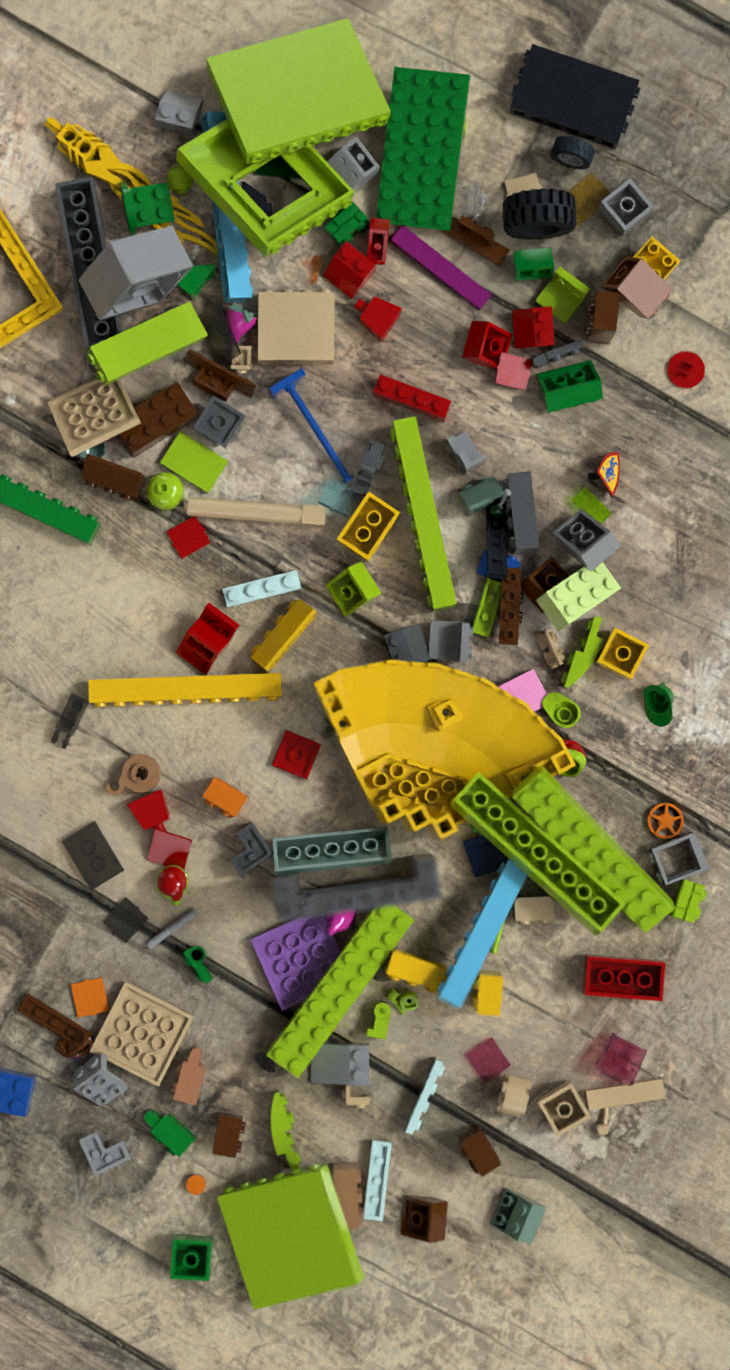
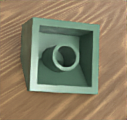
M488 476L478 481L479 484L473 487L470 484L461 489L462 492L459 493V498L468 516L502 499L504 495L503 489L495 477L490 479Z

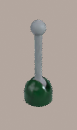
M505 489L502 499L493 502L490 506L489 512L493 517L500 518L505 513L504 501L511 495L510 489Z

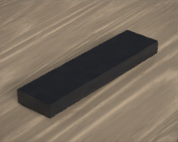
M486 507L487 577L507 578L505 513L502 517L495 518L489 512L490 507Z

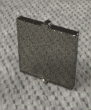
M125 897L103 923L113 931V935L116 934L122 941L127 943L149 918L139 909V906H135Z

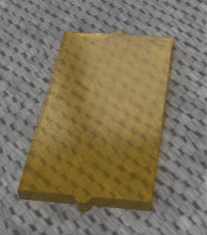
M593 173L570 192L576 201L575 229L595 213L600 202L611 194L604 187V183H601Z

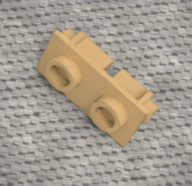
M551 628L536 634L541 650L549 649V652L543 654L548 666H551V669L565 664L566 655L563 649L559 648L557 634Z

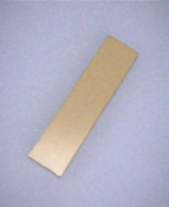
M662 1078L585 1090L589 1111L666 1098Z

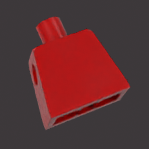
M375 296L370 303L360 298L354 306L355 309L362 313L359 322L380 342H383L402 314L401 307Z
M163 789L127 804L144 830L153 828L155 831V828L167 831L163 822L171 818Z

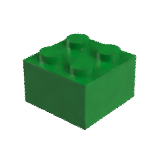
M175 1234L172 1240L170 1279L209 1281L212 1269L214 1236Z

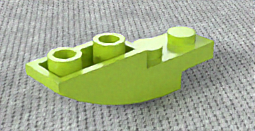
M594 616L592 620H588L586 626L588 634L586 638L583 637L580 644V649L583 650L582 652L575 650L573 654H569L567 660L569 668L567 672L564 671L561 683L564 684L562 688L567 689L588 670L596 658L604 640L603 638L596 637L602 618Z
M276 1090L271 1110L273 1142L277 1156L285 1153L291 1170L299 1168V1163L302 1162L299 1152H295L292 1146L295 1142L291 1132L287 1133V1131L293 1129L292 1123H295L292 1112H288L285 1106L288 1104L285 1094H281L280 1090Z

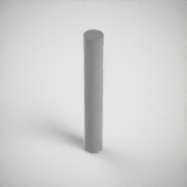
M192 909L146 942L147 946L150 949L196 917L197 913L195 910Z

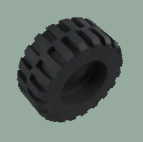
M553 188L523 190L507 196L502 204L503 229L512 238L527 240L552 239L567 235L576 227L575 197L565 190Z

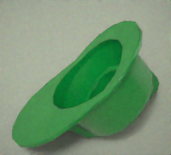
M665 683L647 686L643 691L646 715L654 725L659 727L667 726L673 717L672 703L674 701V694Z

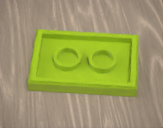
M181 431L160 462V464L208 494L229 463L228 460Z

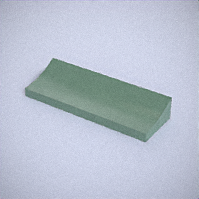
M388 826L273 838L275 875L392 863Z

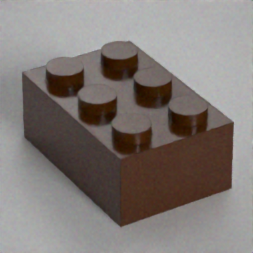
M597 291L595 296L591 297L589 306L586 309V317L589 320H587V325L585 324L584 336H587V342L610 344L617 330L620 293Z

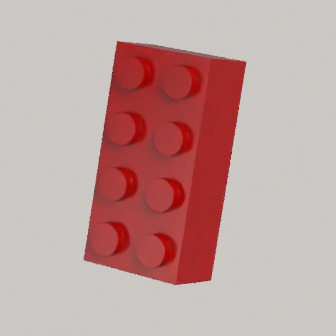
M585 954L582 993L588 996L663 1001L666 962L652 959Z

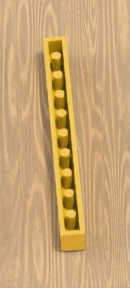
M265 673L88 680L89 703L94 704V707H106V703H113V706H125V703L132 702L133 706H143L144 702H152V705H163V701H171V704H182L183 700H190V704L202 703V700H209V703H221V699H228V702H240V698H248V702L259 701V698H267V701H278V697H282V674Z

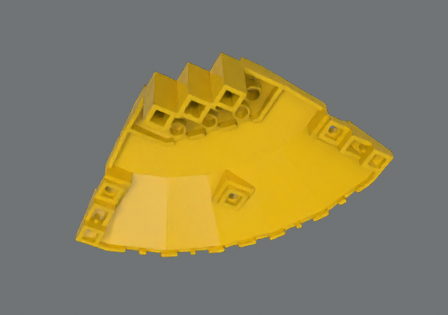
M386 660L340 669L313 684L328 720H330L338 735L336 738L369 805L372 806L378 820L383 824H389L400 818L406 831L415 832L426 826L432 839L442 840L458 831L457 826L467 821L450 806V803L478 772L509 799L512 797L513 789L521 783V778L523 776L527 778L541 765L553 777L576 766L562 738L526 702L518 697H514L506 690L497 687L494 683L483 677L474 676L464 671L443 666L442 664ZM443 709L448 710L447 716L442 714ZM340 720L345 721V727L339 726Z

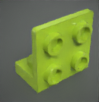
M559 266L554 277L536 299V303L541 307L552 306L553 316L565 324L586 298L590 288Z

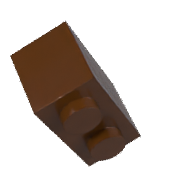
M220 1112L212 1154L236 1158L237 1153H241L243 1141H239L240 1133L244 1134L246 1122H243V1116Z

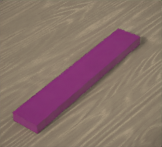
M402 225L391 239V242L479 311L491 298L492 294Z

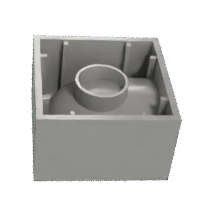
M168 226L109 242L80 277L79 282L100 321L161 303L191 270L193 264L173 226Z

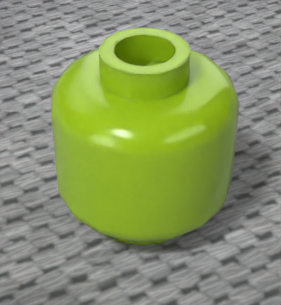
M182 166L169 168L170 171L166 174L169 189L177 191V195L188 193V188L193 186L192 177Z

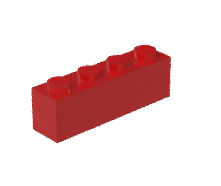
M382 374L379 375L373 391V396L443 423L452 402Z

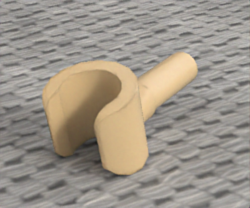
M604 1108L603 1124L597 1125L598 1135H606L609 1132L607 1124L609 1108Z

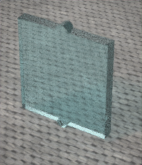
M330 478L318 504L330 509L331 512L334 511L347 517L357 494L353 493L352 489L347 487L346 484H341Z

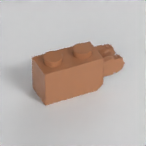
M194 1047L191 1050L188 1060L185 1059L183 1064L179 1063L176 1072L179 1075L178 1083L174 1082L171 1091L174 1094L173 1100L195 1106L206 1072L205 1065L200 1063L202 1049L199 1047Z

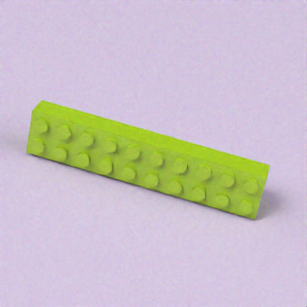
M416 416L394 420L393 427H390V436L392 442H396L394 446L395 459L400 460L398 473L400 479H404V483H402L403 495L408 497L406 502L408 516L412 515L410 528L412 534H416L417 538L414 539L416 553L420 552L421 558H418L420 572L424 571L425 575L422 582L424 590L428 589L429 593L426 597L428 609L432 608L433 612L452 609L456 607L457 603Z
M542 765L513 789L512 798L558 844L625 903L622 910L644 933L648 932L674 910L673 900Z
M479 772L450 803L454 810L594 936L602 933L624 907L625 903Z
M397 905L372 908L269 1047L267 1056L299 1078L412 925L414 918Z

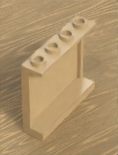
M270 289L258 292L259 364H335V292H331V290H320V292L301 290V292H293V290L288 289L282 290V292H274V290Z

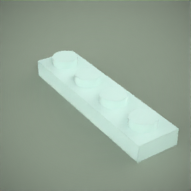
M297 570L223 588L227 608L300 590L301 585Z
M435 1057L405 1127V1132L413 1135L414 1130H419L422 1123L420 1116L422 1112L426 1113L430 1102H427L429 1095H434L437 1088L435 1081L444 1072L443 1060Z
M372 1139L363 1219L383 1221L391 1141Z

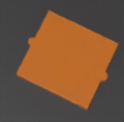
M102 977L92 980L85 979L83 982L71 984L78 1018L88 1015L95 1016L96 1013L109 1011Z

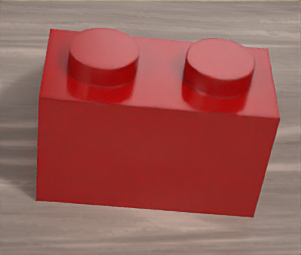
M346 241L334 255L323 277L352 300L374 274L376 265Z
M552 306L512 310L514 348L555 345Z
M472 321L462 357L474 364L495 369L498 366L500 352L508 353L512 334L489 321Z

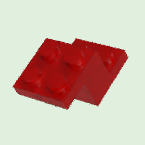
M208 603L198 620L186 632L176 654L207 675L215 661L229 646L240 625L211 603Z

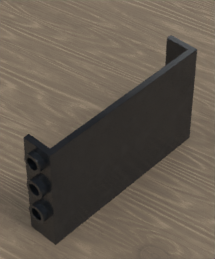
M532 44L531 49H527L523 61H526L524 68L520 67L517 75V78L520 79L518 85L514 84L511 96L514 97L509 114L616 150L621 133H626L629 124L626 122L627 116L632 115L635 105H632L633 98L637 99L641 90L638 87L640 80Z

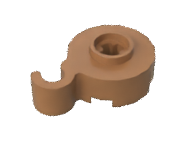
M139 754L132 756L125 762L122 768V776L118 780L119 789L115 791L112 789L111 784H106V790L111 795H121L126 787L140 793L151 791L157 787L162 774L160 765L149 755ZM140 768L142 770H146V773L144 774V779H141V777L137 776V774L139 773L138 770Z

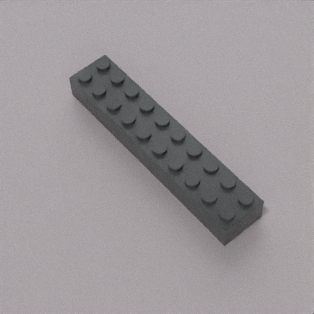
M93 176L55 183L86 353L91 346L123 332L120 315L99 321L79 282L80 277L107 246L99 198ZM88 361L92 374L96 373L94 365H91Z

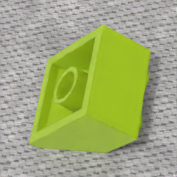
M362 561L348 567L325 585L345 617L382 594Z

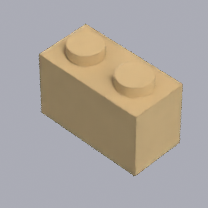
M550 895L515 898L513 902L514 920L519 921L520 925L530 924L532 920H538V924L550 923V920H554L553 898Z

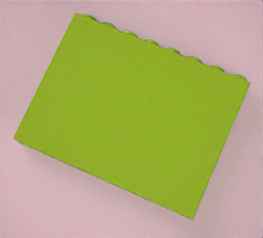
M349 18L206 58L207 73L246 164L258 163L263 159L275 158L283 153H292L300 148L312 147L317 143L329 142L341 136L346 137L354 132L366 131L375 126H383L390 118V108Z

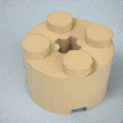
M504 1074L501 1084L502 1090L497 1098L496 1111L523 1118L529 1100L528 1089H531L532 1080Z

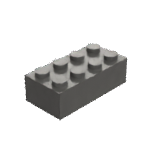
M531 471L508 473L502 482L503 491L505 489H510L511 495L504 501L505 512H509L508 520H506L507 531H511L509 549L513 550V555L537 552L540 547Z

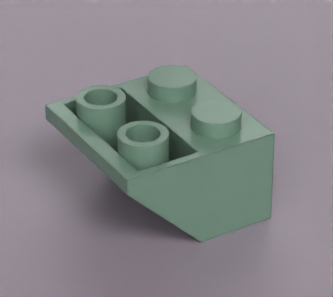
M505 1188L490 1225L516 1241L532 1244L546 1207L529 1197Z

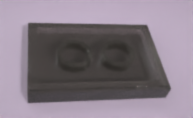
M96 821L62 841L91 891L125 871Z

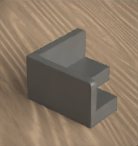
M254 822L236 832L246 850L232 858L231 862L242 876L272 856L274 852Z

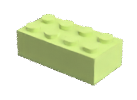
M602 562L591 572L586 567H583L547 591L536 601L559 632L617 592L621 587Z

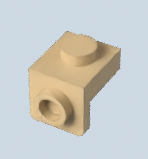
M232 345V365H230V369H235V373H247V369H252L253 346Z
M350 1085L342 1088V1100H346V1105H354V1108H366V1105H370L369 1094H350Z

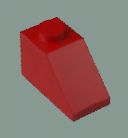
M371 218L367 258L374 264L385 265L390 220Z

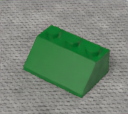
M591 360L536 374L542 400L548 413L603 399L601 379Z

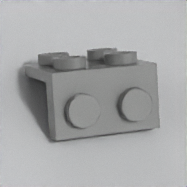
M433 620L430 624L429 657L431 659L468 662V658L472 657V646H469V638H473V627H470V623Z
M103 1052L92 1057L74 1072V1090L99 1106L106 1105L127 1090L128 1087L126 1082L107 1070V1055Z

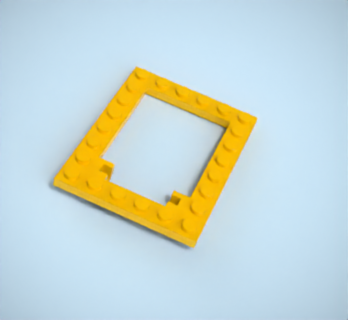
M0 209V244L37 301L0 324L1 349L61 312L64 308Z

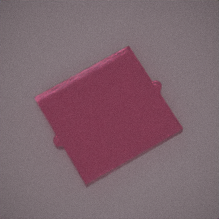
M492 1037L481 1045L477 1044L475 1049L466 1054L484 1083L495 1076H500L501 1072L511 1066Z

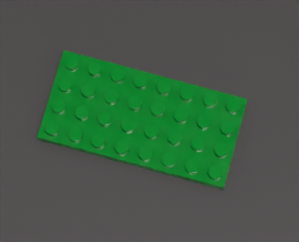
M394 67L389 106L391 113L387 122L376 218L390 220L391 225L451 231L471 77L469 74Z

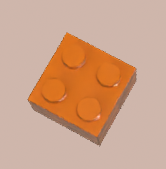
M218 777L213 778L202 796L206 799L204 801L206 804L213 808H216V806L222 809L221 813L229 818L233 816L238 817L250 798Z

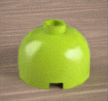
M157 473L151 477L147 484V498L159 510L168 511L175 509L184 499L185 490L183 483L172 473Z

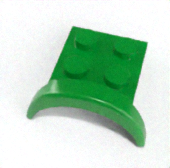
M126 181L120 182L129 237L136 235V227L175 221L168 182L128 188Z

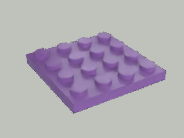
M325 915L295 919L250 939L281 1010L304 1001L340 952L334 935H329L327 932L328 923Z

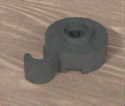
M373 439L369 442L372 447L370 446L366 450L360 468L363 470L358 472L355 486L352 489L353 493L363 497L370 490L376 472H380L386 457L383 454L386 444Z

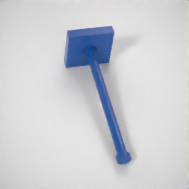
M300 368L270 387L269 393L272 398H275L284 391L286 393L289 392L344 479L343 483L345 484L354 477L349 475L295 389V384L305 379L306 376L303 368Z

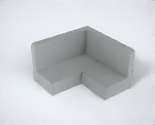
M466 431L456 437L453 435L447 439L446 443L464 475L485 464L487 457L485 455L480 456Z
M98 1130L79 1139L95 1176L130 1160L133 1156L132 1152L128 1151L124 1140L105 1148Z

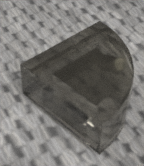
M267 1053L254 1054L255 1060L261 1068L268 1072H275V1061L268 1057Z

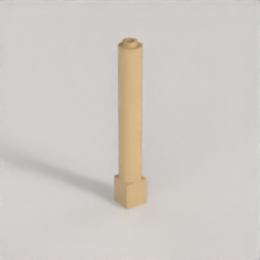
M189 497L184 502V512H187L188 516L299 524L302 526L325 528L326 506L306 504L302 506Z

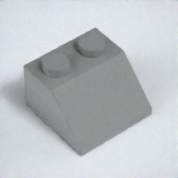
M167 90L160 100L155 118L157 127L194 136L203 99Z

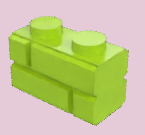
M681 879L673 902L674 910L670 913V916L691 923L698 920L701 914V909H699L700 902H704L707 891L704 890L705 886Z

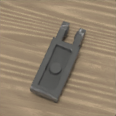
M578 340L542 353L533 358L532 366L537 369L544 367L549 360L554 363L562 360L563 355L569 354V356L579 354L581 353L580 349L584 347L583 342Z

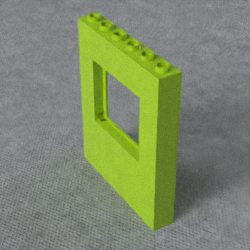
M227 119L181 146L177 151L176 161L265 258L271 254L275 255L283 246L292 244L300 235H306L314 226H320L328 217H334L342 208H348L352 203L354 190L313 146L300 148L295 152L283 153L280 156L312 191L271 217H268L239 186L237 181L274 158L270 157L258 163L246 164Z

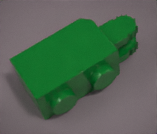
M150 1109L146 1111L144 1120L152 1127L150 1131L152 1138L158 1143L162 1142L166 1145V1150L172 1156L177 1155L180 1157L192 1144L196 1136L171 1113L161 1116L155 1110Z

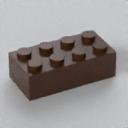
M177 381L136 406L134 409L141 423L120 433L134 457H137L197 420L199 416Z

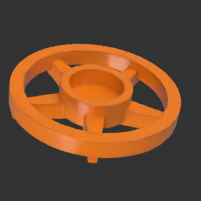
M660 803L650 810L647 824L655 836L662 839H670L680 833L683 828L684 818L677 806L671 803ZM665 806L663 814L659 816L653 815L657 808ZM668 806L674 808L679 816L672 817L668 814ZM651 817L657 819L659 826L656 831L651 826ZM680 819V826L675 832L672 827L673 822ZM662 828H668L672 835L662 836L658 832Z

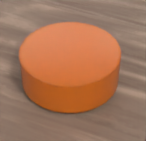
M200 1174L191 1175L186 1183L187 1190L193 1195L201 1194L206 1187L205 1178Z

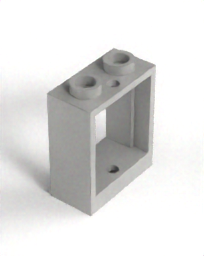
M695 832L649 848L651 852L648 854L652 865H656L658 870L655 872L659 883L662 882L663 885H669L709 869ZM687 840L697 866L667 878L657 852Z

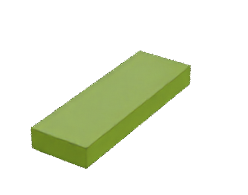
M490 578L486 579L473 623V634L486 638L490 637L501 600L502 582Z

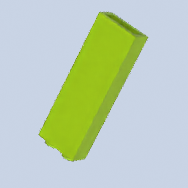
M189 301L91 346L87 351V359L91 365H94L98 380L103 382L104 386H107L202 342L208 334Z

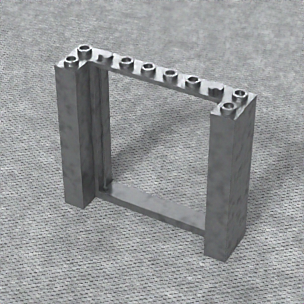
M432 853L412 856L415 875L305 891L300 889L298 873L278 875L273 880L278 922L442 899L436 857Z

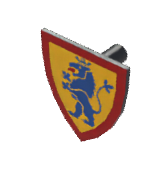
M619 452L606 454L599 462L596 471L588 473V480H601L611 498L614 497L619 482Z

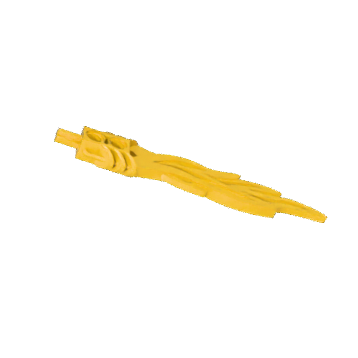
M52 116L47 118L44 125L56 134L57 148L69 157L72 164L74 161L79 170L83 168L87 176H93L109 184L122 202L120 182L123 181L111 172L131 180L133 187L152 185L143 172L121 162L111 150V146L104 143L101 138L96 137L97 135L93 132L86 131L78 124L71 125L67 122L63 126ZM69 135L75 137L72 141L65 140ZM83 147L89 148L87 153L80 152ZM99 152L101 160L92 161ZM132 175L136 176V177H137L138 179H140L143 183H141V182H139L138 180H136ZM170 195L172 207L188 214L185 215L173 210L174 223L189 232L200 235L212 244L210 246L204 241L174 228L182 245H184V240L203 247L218 257L217 243L208 234L186 224L178 217L201 228H204L203 222L194 213L179 204L178 198ZM167 222L150 226L157 230L172 225Z

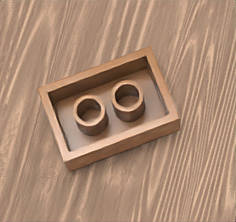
M357 1162L334 1163V1187L348 1229H359V1223H363V1207H359V1203H362V1187H358V1183H361V1167L357 1168Z

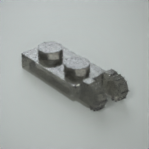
M71 693L55 727L56 730L51 743L55 744L59 739L61 731H63L67 735L62 742V748L66 749L89 705L88 700Z

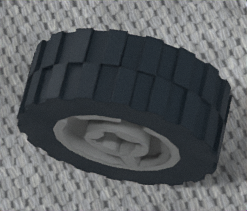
M569 136L557 137L551 151V156L556 162L568 168L579 170L590 168L595 154V149L589 143Z

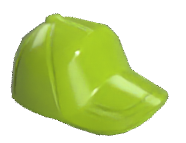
M558 692L549 693L544 697L542 706L554 724L562 728H571L577 724L581 718V710L574 701Z

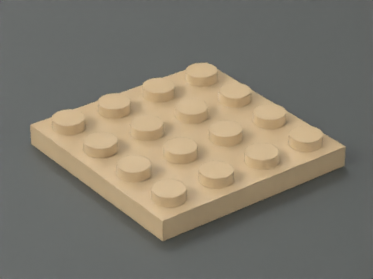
M95 378L47 402L71 457L141 423L121 379L104 386L103 382Z
M125 981L90 1052L96 1055L103 1052L107 1055L109 1062L159 1087L195 1016Z

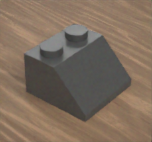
M420 624L405 627L384 635V640L392 660L419 663L432 660L429 657V647Z

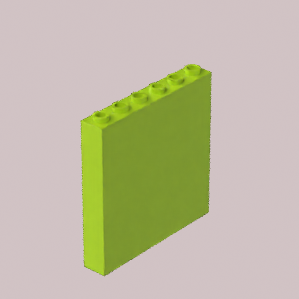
M319 1163L308 1166V1169L302 1170V1168H297L287 1175L284 1172L278 1173L272 1179L263 1177L256 1180L257 1183L253 1184L248 1181L240 1184L238 1188L229 1186L224 1188L223 1193L217 1196L254 1310L355 1286L364 1279L327 1164L319 1165Z

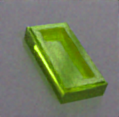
M586 487L571 500L579 509H583L601 524L612 514Z

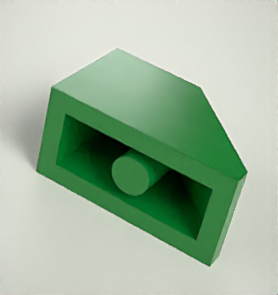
M213 264L193 266L176 287L194 300L216 274V266Z

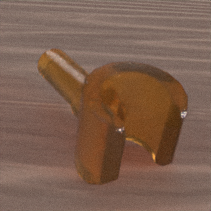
M314 255L311 261V265L315 266L312 283L317 284L323 259Z

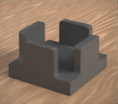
M212 396L193 429L201 433L210 442L226 449L229 443H233L240 432L241 424L246 415L217 397Z

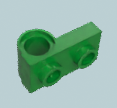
M195 945L183 953L185 955L183 959L189 967L193 966L197 971L195 973L197 979L201 983L204 981L205 984L213 980V976L202 963L207 956L205 947ZM193 950H201L202 958L195 959L192 955Z

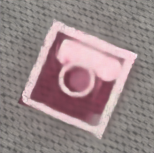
M611 1033L605 1049L597 1061L596 1069L601 1074L621 1084L632 1086L647 1050Z

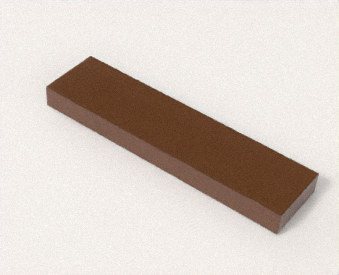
M27 993L17 1009L76 1047L83 1044L84 1033H87L90 1038L94 1034Z

